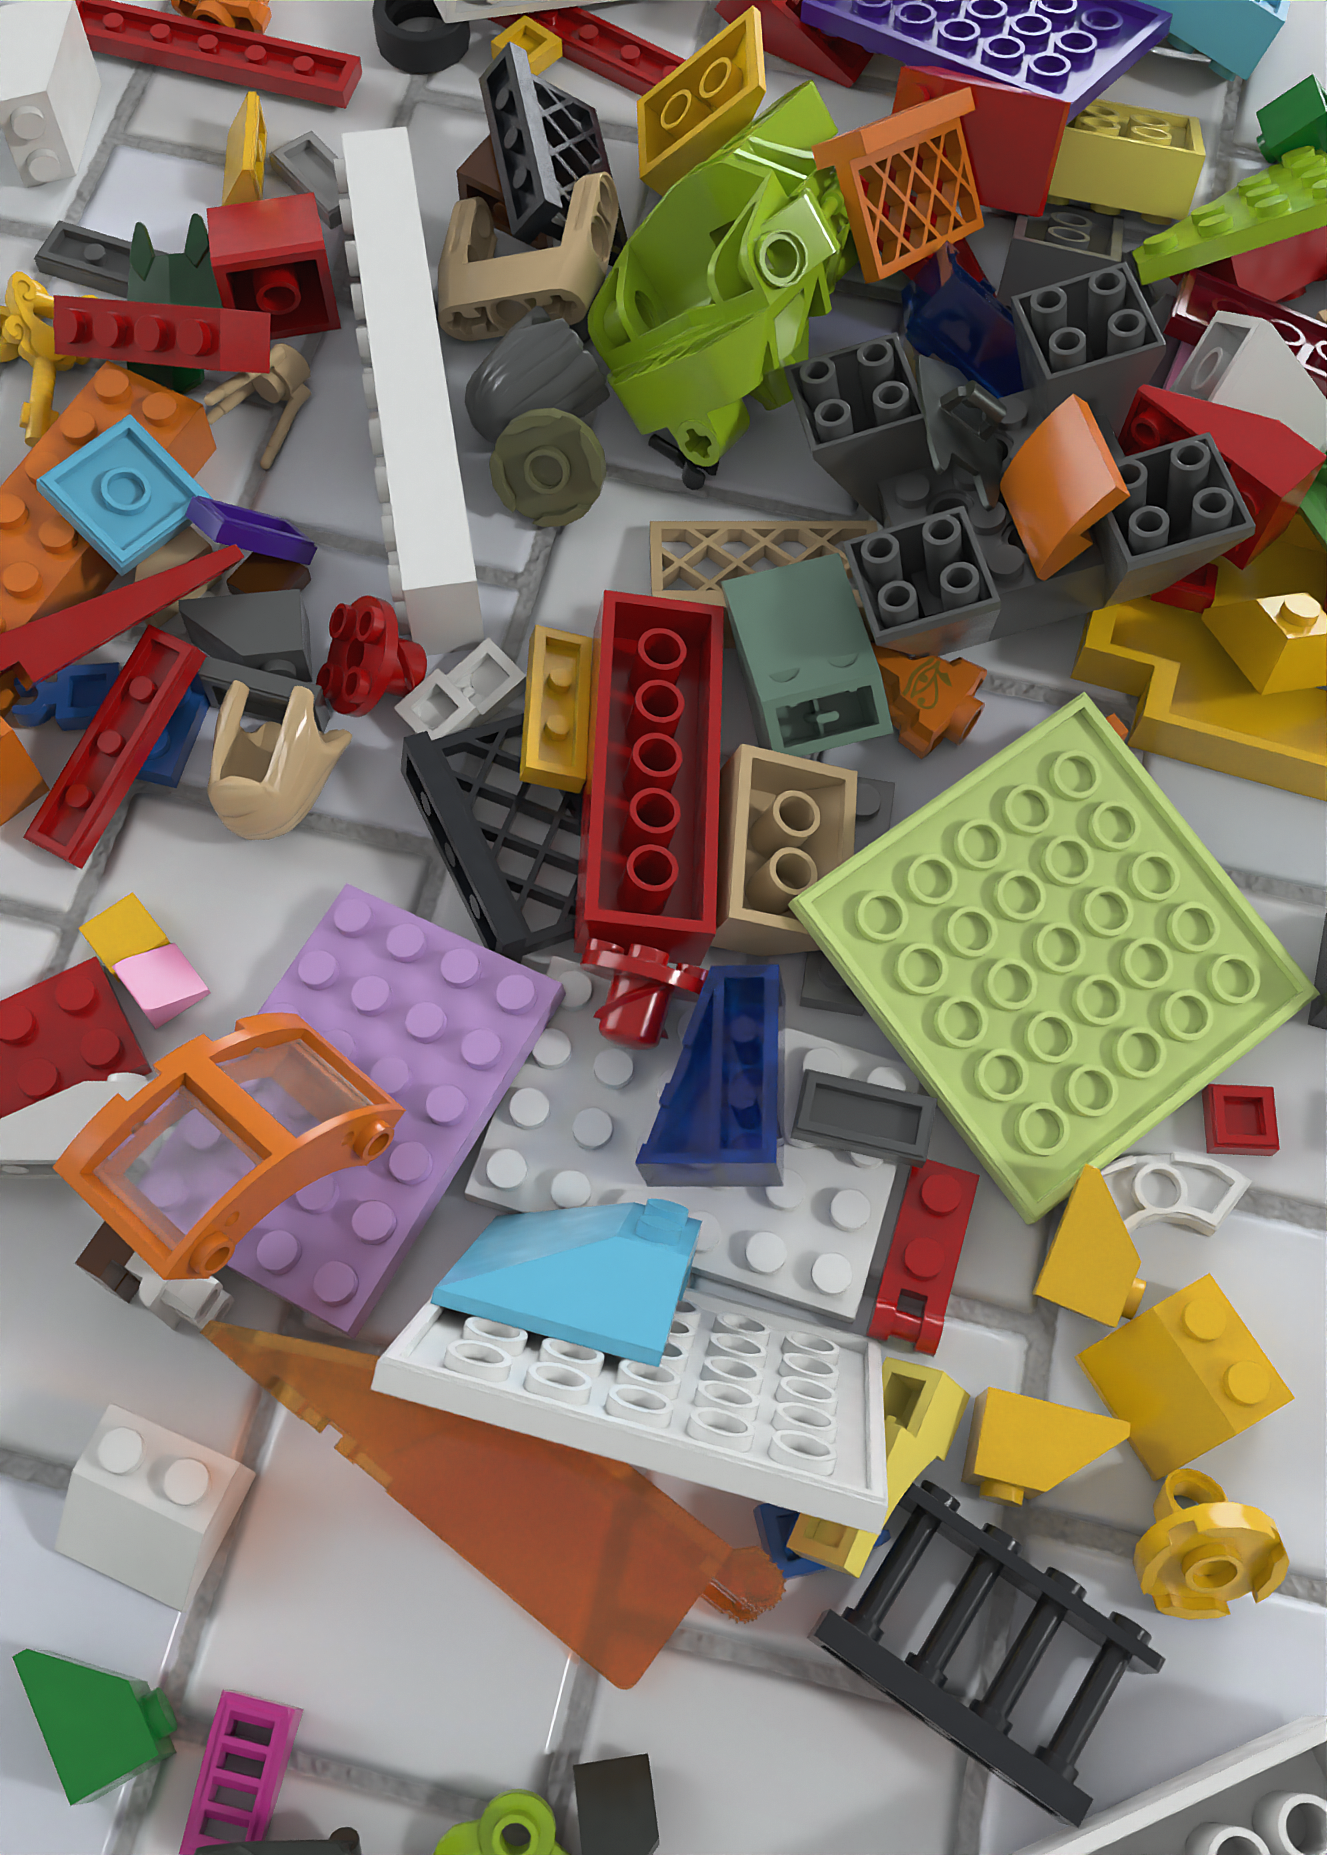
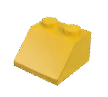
M1210 1273L1151 1307L1074 1357L1111 1416L1115 1419L1131 1423L1127 1441L1154 1482L1231 1439L1295 1399Z

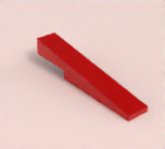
M233 544L1 633L0 677L12 670L26 691L232 569L244 558V555L238 546Z

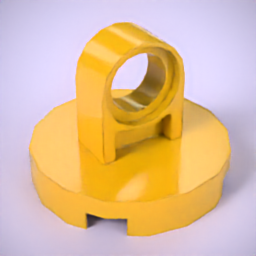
M1184 1468L1176 1469L1168 1474L1153 1504L1156 1523L1136 1543L1132 1562L1143 1594H1150L1156 1609L1163 1614L1188 1620L1213 1619L1230 1615L1231 1613L1226 1601L1240 1598L1249 1592H1252L1256 1604L1269 1597L1284 1581L1290 1563L1274 1520L1257 1507L1229 1502L1222 1487L1211 1477L1200 1471ZM1174 1496L1188 1497L1199 1505L1182 1509L1177 1504Z

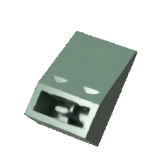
M839 553L721 581L759 748L801 757L894 733L881 672Z

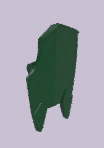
M195 213L190 219L184 253L155 256L146 226L141 222L136 223L129 257L130 270L127 301L223 308L211 266L209 236L204 220L200 215ZM127 362L128 370L182 395L202 384L205 379L204 369Z

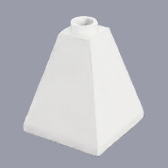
M1218 310L1169 391L1277 419L1318 450L1325 453L1327 451V399L1273 324L1263 318Z

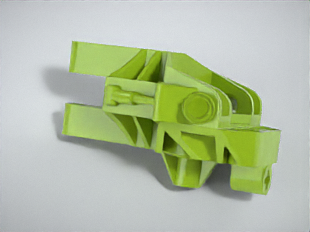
M813 80L802 83L776 100L711 157L696 165L669 189L628 239L594 299L587 317L588 332L593 344L611 370L607 375V382L618 396L639 433L645 435L667 427L676 439L683 454L694 464L703 467L712 466L717 463L747 432L750 426V416L742 397L749 394L760 402L766 411L777 409L793 400L785 377L784 367L809 359V317L826 316L832 310L829 295L835 290L836 283L859 261L835 165L817 170L811 148L815 144L833 138L838 133V129Z

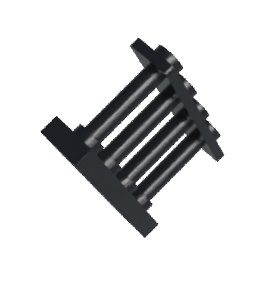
M923 1480L920 1486L912 1483L897 1504L909 1512L911 1516L855 1608L852 1609L846 1606L841 1616L831 1609L822 1612L807 1639L1058 1822L1079 1828L1094 1800L1074 1785L1079 1775V1772L1074 1768L1079 1755L1127 1666L1142 1675L1159 1674L1166 1659L1148 1646L1152 1636L1136 1622L1114 1611L1111 1612L1108 1618L1083 1601L1087 1591L1074 1579L1052 1567H1048L1045 1573H1042L1019 1557L1023 1546L1012 1536L989 1523H985L982 1529H979L956 1513L961 1504L950 1493L927 1480ZM937 1532L972 1556L973 1560L917 1655L909 1652L903 1662L878 1644L884 1635L879 1626L934 1534ZM998 1576H1000L1037 1603L982 1700L973 1698L967 1708L942 1690L948 1680L943 1672ZM1064 1621L1099 1645L1101 1649L1048 1746L1045 1748L1038 1745L1032 1755L1007 1737L1013 1727L1012 1723L1007 1719L1060 1624Z

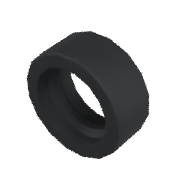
M374 0L372 15L376 42L381 56L392 66L409 73L428 74L443 71L458 63L468 51L470 42L469 20L446 23L434 30L424 32L407 31L397 27L404 21L417 17H434L444 21L433 0Z

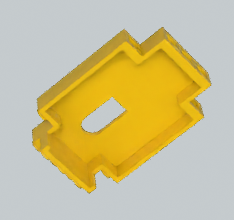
M1296 511L1286 531L1243 571L1222 556H1218L1209 562L1219 566L1215 598L1211 608L1254 599L1307 592L1319 603L1321 609L1323 608L1327 590V553L1298 511ZM1151 594L1086 614L1070 678L1139 697L1127 746L1327 802L1326 690L1314 687L1260 695L1201 619L1202 614L1151 601Z

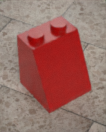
M314 192L206 208L211 266L224 309L270 313V340L342 329Z

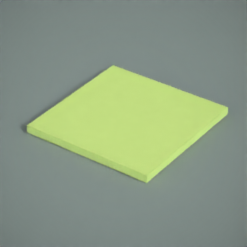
M1085 691L796 896L788 904L789 908L929 1095L937 1098L938 1107L1026 1224L1037 1222L1071 1194L1079 1171L1085 1164L1100 1170L1103 1169L1320 995L1319 991Z

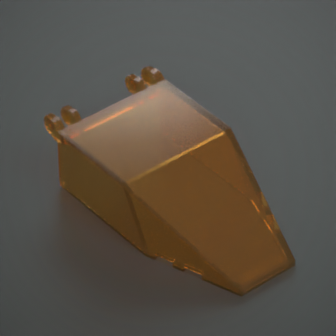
M210 1320L200 1331L207 1340L300 1420L303 1419L318 1433L321 1434L326 1426L330 1424L342 1435L333 1447L353 1465L355 1463L386 1489L385 1492L619 1689L627 1690L637 1684L698 1597L703 1599L721 1615L726 1613L728 1620L733 1619L735 1624L743 1622L745 1625L749 1620L751 1622L754 1619L756 1620L757 1616H760L766 1610H772L771 1607L775 1608V1604H778V1601H782V1593L787 1591L784 1589V1583L787 1580L782 1577L784 1570L777 1568V1562L771 1563L769 1561L770 1556L758 1546L733 1549L626 1462L371 1390L377 1360L381 1356Z

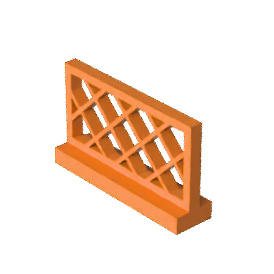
M970 87L922 102L811 146L817 170L835 165L865 284L880 281L985 227L959 116L975 110ZM944 143H945V147H946L948 159H946V158L942 155V150H943V145H944ZM917 154L924 160L922 172L916 167ZM890 164L897 171L895 185L888 178ZM859 173L869 183L867 198L864 195ZM938 177L943 181L941 194L936 189ZM911 188L917 193L915 207L909 201ZM957 198H958V202H959V206H960V210H961L962 217L955 211V210H956V204H957ZM884 200L890 206L888 220L881 214ZM932 211L937 215L935 228L930 224ZM905 223L911 228L909 242L903 237ZM877 235L884 242L881 257L876 242Z

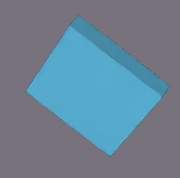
M131 414L124 417L36 480L37 491L121 576H124L193 524L185 516L192 496L213 499Z

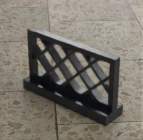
M509 41L481 75L479 84L512 237L530 245L542 232L562 242L566 221L558 218L557 214L560 212L567 219L574 184L585 175L607 172L613 179L596 109L531 73L526 50ZM575 120H577L578 122H580L581 128H580V126L576 123ZM620 206L608 263L612 267L628 241Z
M524 713L436 740H431L427 731L404 737L401 773L484 947L521 964L524 955L573 939L575 918L569 920L567 918L569 914L576 916L577 900L575 899L577 897L579 860L552 850L550 847L559 828L581 837L583 806L581 793L558 789L563 800L558 811L525 799L532 783L523 782L517 795L485 783L494 764L520 773L521 757L503 751L501 748L505 739L523 734ZM466 752L484 759L485 762L477 779L452 770L446 757ZM462 790L469 793L467 799L465 798ZM478 797L510 809L501 829L476 820L472 808ZM567 809H569L572 817L565 814ZM518 812L551 825L542 845L509 833ZM486 840L494 843L492 849H490ZM502 847L536 859L527 880L501 871L496 860ZM543 863L577 875L568 897L534 884ZM511 891L520 894L517 902ZM530 898L561 910L562 912L557 923L531 933L522 914L527 899Z

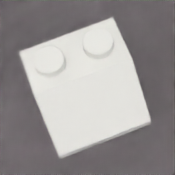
M110 1402L72 1470L54 1550L186 1613L257 1473L225 1455Z

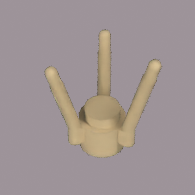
M284 343L276 344L270 350V374L239 372L204 397V403L208 406L219 402L216 407L206 414L209 425H212L223 415H226L255 390L261 397L271 403L287 400L288 403L260 461L261 468L269 469L300 406L311 396L310 390L303 384L310 377L308 363L290 345Z

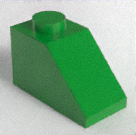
M1314 74L1256 112L1262 134L1256 137V141L1261 153L1269 164H1273L1276 161L1281 163L1283 154L1305 146H1314L1315 151L1322 149L1327 154V91Z
M25 1649L12 1656L70 1806L93 1802L177 1753L170 1738V1734L178 1729L177 1721L166 1695L159 1687L151 1691L147 1681L51 1651Z

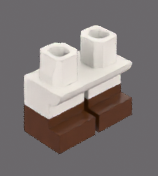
M106 1221L103 1222L75 1262L79 1268L104 1289L128 1304L139 1290L142 1303L173 1331L183 1318L207 1334L212 1335L235 1300L232 1295L222 1290L223 1285L213 1277L209 1279L163 1280Z

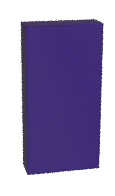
M192 496L185 513L188 519L216 543L228 546L236 544L240 549L309 566L318 548L309 537L287 519L202 496Z

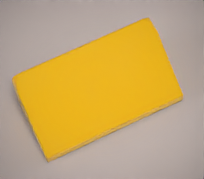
M248 91L228 132L222 206L263 200L267 129L260 97L256 91Z

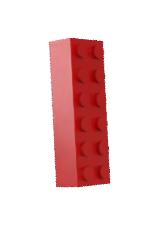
M604 590L593 633L587 770L583 791L573 953L583 954L587 939L592 938L624 948V955H628L631 944H638L668 953L670 955L668 963L700 966L716 935L724 606Z

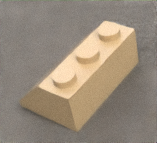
M741 743L720 769L716 935L710 946L761 957L821 950L789 908L788 904L796 896L854 856L858 771Z

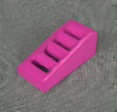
M222 1690L179 1851L180 1855H194L196 1849L202 1846L233 1843L205 1835L209 1818L248 1828L245 1842L266 1840L304 1709L234 1690ZM239 1721L272 1729L269 1745L235 1737ZM229 1753L265 1762L261 1778L225 1769ZM219 1785L256 1795L253 1811L215 1801Z

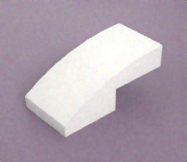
M488 637L447 675L437 668L393 708L416 733L427 731L431 740H436L479 727L526 690L527 676Z

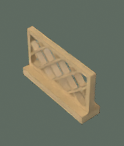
M650 521L651 596L724 606L723 648H736L721 581L757 573L750 567L763 557L778 567L835 553L840 554L849 580L851 577H854L846 554L836 548L835 545L840 541H846L878 531L877 521ZM784 541H798L808 549L797 558H793L777 546ZM662 542H686L694 549L679 559L664 549ZM726 542H743L751 549L737 559L722 549L721 546ZM706 557L724 568L710 580L693 569L694 566ZM680 578L696 590L664 589ZM852 590L869 640L872 643H876L858 590Z

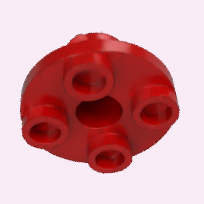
M366 595L358 598L351 605L344 603L337 605L329 622V633L332 641L327 662L320 668L316 679V685L322 687L325 699L329 700L330 705L337 713L358 718L370 712L384 693L405 698L425 678L427 656L424 648L416 642L398 637L397 617L393 607L386 600Z
M588 938L580 967L589 973L611 981L605 1005L598 1009L593 1018L600 1020L599 1032L610 1042L633 1050L654 1049L659 1045L661 1038L669 1039L664 1026L672 998L697 1003H706L708 1001L715 976L713 972L683 963H677L676 969L667 966L670 955L651 947L631 944L628 955H624L625 949L618 945Z

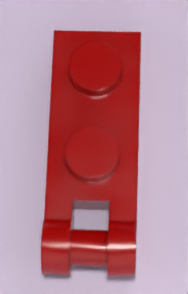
M926 1159L923 1168L910 1166L869 1318L866 1336L887 1342L889 1336L913 1343V1351L934 1357L941 1339L944 1317L980 1175ZM899 1295L924 1302L920 1317L897 1310Z

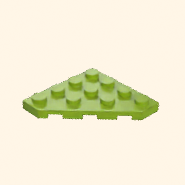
M1305 146L1291 150L1282 155L1281 163L1269 166L1256 175L1241 180L1235 188L1209 204L1196 208L1191 212L1190 216L1166 231L1146 239L1143 245L1131 252L1135 271L1141 285L1327 226V154L1322 149L1315 151L1314 146Z

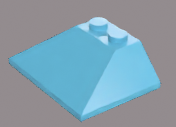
M648 1199L646 1205L631 1202L497 1215L436 1285L431 1303L659 1368L668 1342L678 1300L682 1301L689 1281L702 1221L688 1217L689 1210L686 1207L663 1199Z

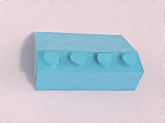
M1137 0L1172 13L1170 33L1166 40L1186 54L1191 55L1194 49L1202 52L1212 59L1208 65L1209 68L1229 81H1234L1237 75L1246 81L1248 80L1284 25L1290 6V1Z

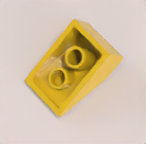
M754 6L750 7L637 101L639 179L662 197L699 163L706 161L752 122L766 93L761 15L757 8Z

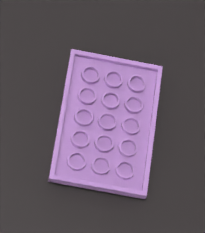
M346 883L257 1015L277 1012L299 1015L406 1111L393 1128L395 1133L391 1144L379 1157L370 1161L367 1166L349 1167L326 1175L290 1196L259 1221L236 1244L234 1254L224 1267L355 1340L564 999L566 993L562 983ZM269 1083L242 1088L295 1138L316 1127ZM196 1110L185 1118L155 1162L154 1171L148 1172L138 1189L186 1235L205 1213L238 1181L252 1171L256 1165Z

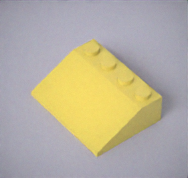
M1096 98L1065 126L1046 202L1056 205H1067L1070 199L1091 203L1090 208L1092 210L1107 215H1118L1121 209L1142 213L1141 218L1143 220L1159 225H1169L1172 223V219L1182 221L1188 216L1206 157L1199 118Z

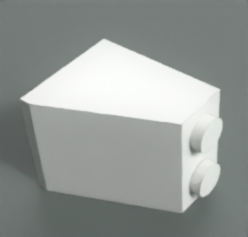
M26 0L0 6V125L24 187L28 188L74 177L78 172L102 87L75 0Z

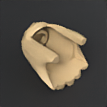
M234 680L224 697L217 717L207 793L215 812H217L218 817L227 829L248 840H270L291 831L312 809L334 766L350 744L352 734L345 729L330 730L326 734L318 731L313 712L314 695L309 689L302 686H294L282 725L269 721L254 732H245L240 726V720L249 694V688L244 683Z

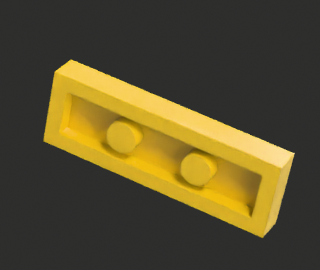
M535 624L529 639L519 781L580 793L586 781L593 638Z

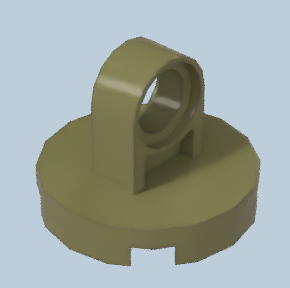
M555 408L531 409L513 418L497 438L495 449L491 454L489 462L492 485L504 506L511 512L517 509L524 516L534 519L532 524L541 527L566 526L584 517L600 496L607 474L604 449L594 431L577 416Z

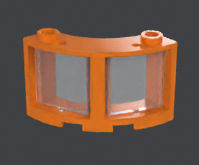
M277 1012L244 1017L236 1020L235 1032L211 1041L203 1033L173 1050L153 1064L155 1072L159 1075L143 1087L129 1101H126L117 1093L85 1125L52 1167L163 1280L209 1279L211 1275L218 1272L231 1259L236 1244L259 1221L290 1196L333 1172L354 1166H367L370 1161L379 1157L391 1144L395 1133L393 1128L406 1109L299 1015Z

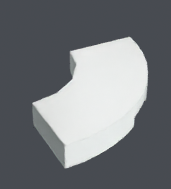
M1174 1151L1171 1154H1148L1135 1157L1130 1155L1113 1161L1100 1170L1129 1235L1135 1229L1164 1222L1187 1225L1210 1237L1217 1232L1252 1183V1180L1240 1172L1220 1162L1203 1156ZM1070 1195L1062 1203L1063 1205H1067Z

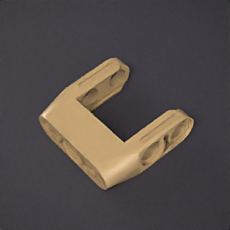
M607 172L585 175L574 184L561 246L493 258L498 238L494 232L493 219L487 203L481 197L457 201L453 207L438 265V322L440 327L448 335L463 341L504 336L516 322L536 306H541L547 312L551 321L563 318L569 325L580 322L585 317L605 280L619 211L617 191L611 176Z

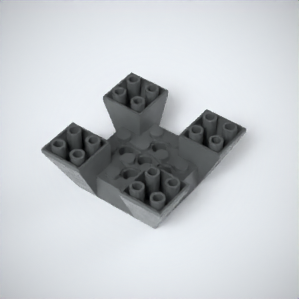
M1127 262L1011 297V309L1024 391L998 398L1007 407L1005 417L993 433V436L1003 448L1001 480L1014 456L1030 435L1059 405L1072 394H1075L1088 403L1131 495L1087 529L1093 544L1045 581L1036 576L1001 490L995 508L988 512L981 503L973 480L974 475L960 468L951 458L944 472L938 474L935 471L926 439L927 429L918 387L897 332L784 367L785 377L813 459L884 528L880 531L843 541L844 551L877 646L921 657L942 656L1157 593L1255 534L1256 525L1210 432L1127 457L1124 456L1117 437L1122 430L1137 389L1143 384L1148 385L1166 353V342Z

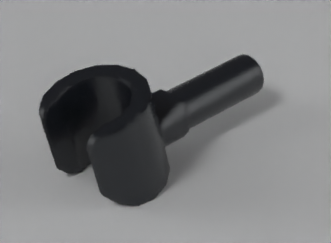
M653 434L648 441L650 447L683 469L682 480L687 488L698 490L703 487L706 476L697 468L705 470L711 476L716 475L719 461L707 467L694 464L679 448L659 435Z

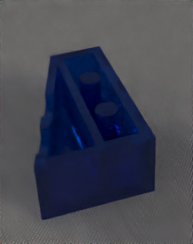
M946 240L901 291L904 324L907 329L904 334L906 339L925 357H930L932 353L936 354L946 364L958 368L968 381H976L997 399L1024 391L1012 312L993 296L997 290L985 278L977 282L957 264L956 256L959 254V251Z
M779 964L721 965L710 967L681 1042L683 1046L671 1081L665 1084L659 1099L660 1109L647 1143L642 1144L635 1162L647 1187H783L786 994Z

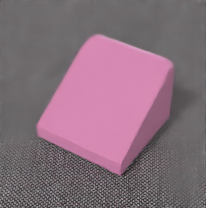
M175 943L123 959L111 966L155 1029H158L211 993Z

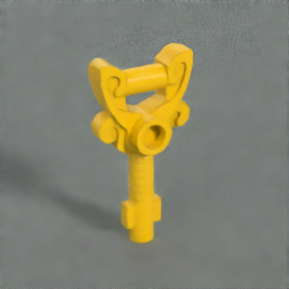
M16 271L8 280L7 298L11 315L2 326V335L7 342L19 344L17 348L18 353L33 368L29 403L24 402L21 406L19 427L26 429L24 442L28 446L34 447L59 417V412L52 410L56 372L70 370L75 362L84 365L90 362L91 358L55 354L53 327L34 316L36 314L53 320L54 297L37 292V285L23 272ZM94 295L82 296L86 298H97Z

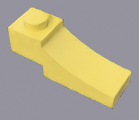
M886 1357L882 1365L888 1509L883 1527L900 1499L919 1474L934 1459L945 1461L971 1396L942 1370ZM800 1512L786 1547L802 1558L859 1578L879 1535Z

